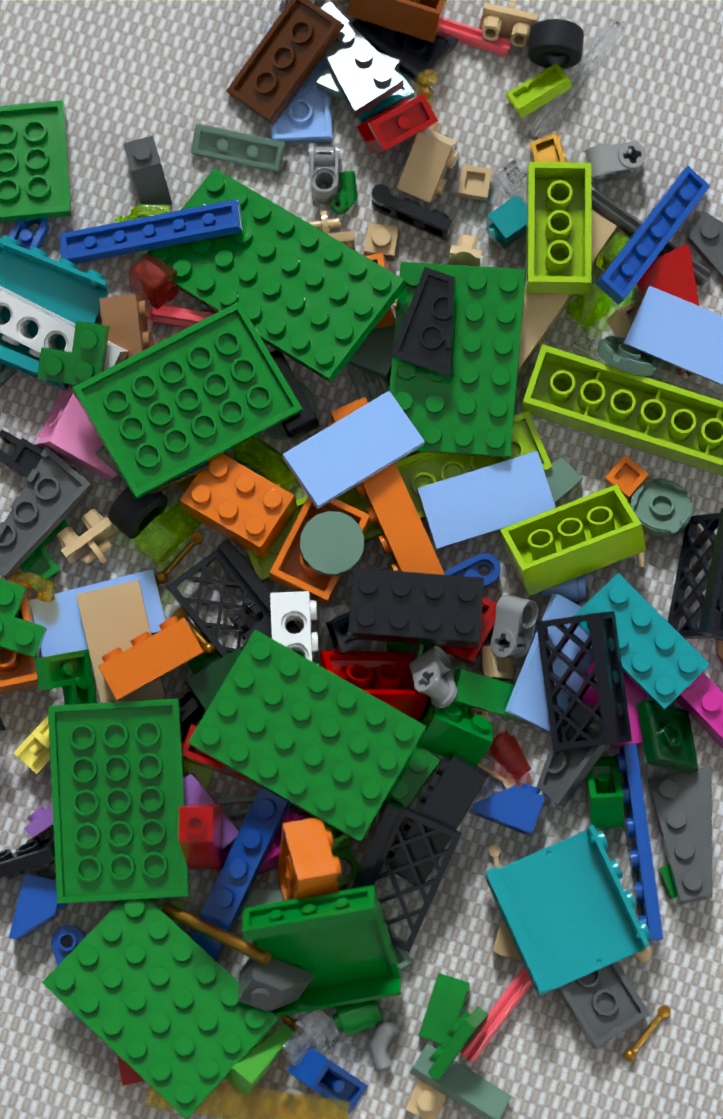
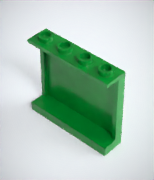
M374 885L243 909L242 932L245 941L251 940L252 944L270 952L271 958L313 973V979L297 1001L271 1011L276 1017L401 995V971Z

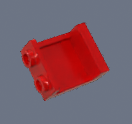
M423 93L413 99L406 98L357 125V129L369 153H376L393 147L433 125L438 120Z

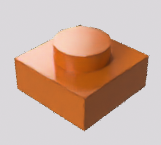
M624 455L606 475L604 481L610 486L617 484L625 498L629 500L634 491L649 477V473L628 456Z

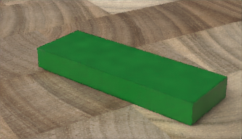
M455 669L454 681L457 687V695L453 702L531 725L505 711L515 685L464 669Z

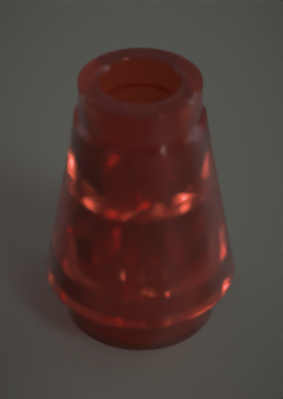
M505 730L492 739V744L488 748L490 750L489 755L513 775L516 780L531 769L514 734L510 735Z

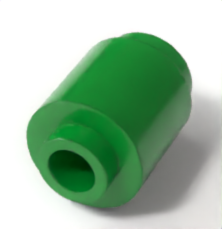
M376 1000L336 1006L338 1013L332 1015L338 1034L345 1032L347 1038L376 1027L375 1023L383 1021Z

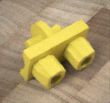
M48 715L14 751V754L37 775L50 763Z

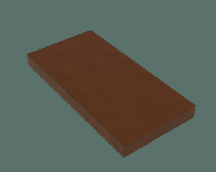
M290 0L226 92L274 126L345 25L310 0Z

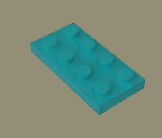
M619 573L574 615L580 616L615 611L622 670L662 711L710 666ZM580 622L578 626L590 636L589 622Z

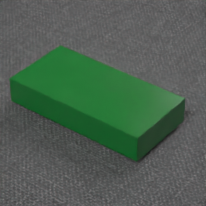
M438 973L420 1028L419 1037L443 1045L449 1043L452 1037L447 1033L459 1018L470 983Z

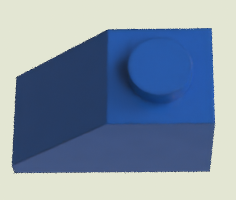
M523 783L521 787L514 785L474 803L470 813L531 836L545 797L539 795L540 789Z
M24 874L9 934L10 939L18 941L24 939L57 918L61 909L66 910L68 903L57 904L56 880Z
M308 1044L304 1045L288 1069V1072L349 1114L368 1087V1085Z

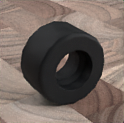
M546 19L536 22L530 29L528 57L531 62L544 68H549L555 63L561 69L573 67L581 62L583 56L584 32L579 25L568 20Z
M127 487L112 504L108 518L129 539L138 538L148 531L160 518L167 506L168 498L159 489H156L135 500Z

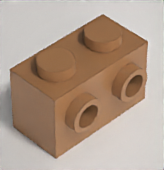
M129 294L99 298L102 324L110 326L108 341L128 350L125 360L154 345L152 332L148 331L147 319L150 318V307L148 301L144 300V295Z

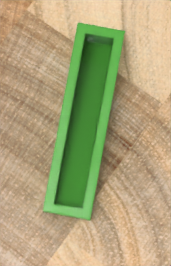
M284 1023L242 1060L232 1066L227 1080L245 1096H248L289 1045L294 1031Z

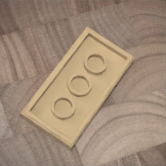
M139 580L76 594L100 702L166 699L162 678L160 677L130 695L116 700L98 665L104 663L102 656L118 647L122 651L131 648L132 644L130 641L145 632H149L151 635Z

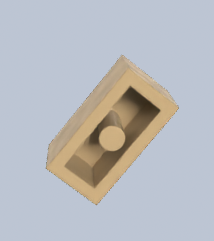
M428 128L418 132L396 189L429 203L437 196L441 197L448 183V180L444 179L448 168L452 169L459 155V152L455 150L458 141Z

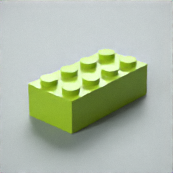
M529 162L526 175V294L588 295L592 283V163Z
M617 484L500 529L506 557L528 596L646 551L642 524Z

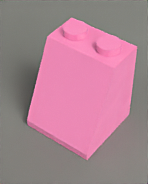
M72 388L62 390L34 445L43 450L47 446L61 459L104 479H113L115 476H119L95 454L103 443L75 397Z

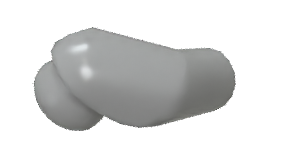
M390 1020L379 1023L369 1039V1046L376 1070L392 1066L387 1047L392 1039L398 1037L400 1033L399 1025L395 1021Z

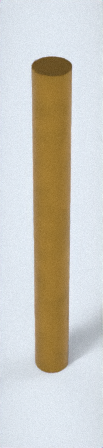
M166 902L162 907V912L168 917L263 965H267L271 960L270 952L170 902Z

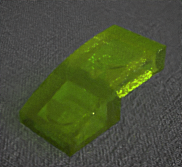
M253 437L234 448L235 460L258 470L259 475L288 491L299 483L283 460V455L263 440Z

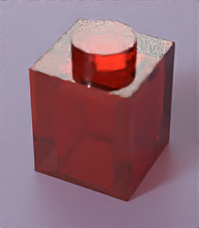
M150 253L128 270L130 291L134 294L144 295V300H147L157 310L166 302L171 301L178 293V287L175 284L177 281V271Z

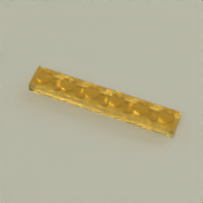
M221 1083L194 1114L228 1119H348L350 1102L254 1088L248 1096H245L233 1084ZM149 1086L147 1107L176 1111Z

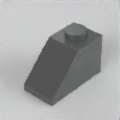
M153 135L123 143L143 212L171 205L172 200Z
M249 958L239 972L238 1001L266 1012L272 1011L297 1001L313 979V973L271 958L267 965Z

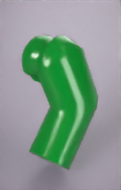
M355 171L340 172L342 188L332 198L330 203L331 209L337 214L346 213L358 199Z

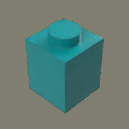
M518 194L487 216L486 232L494 243L499 242L505 249L526 234V205Z

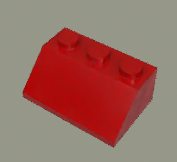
M321 651V667L416 721H421L428 695L419 693L414 687L413 675L409 668V664L416 659L413 652L346 651L344 653H337L335 651Z

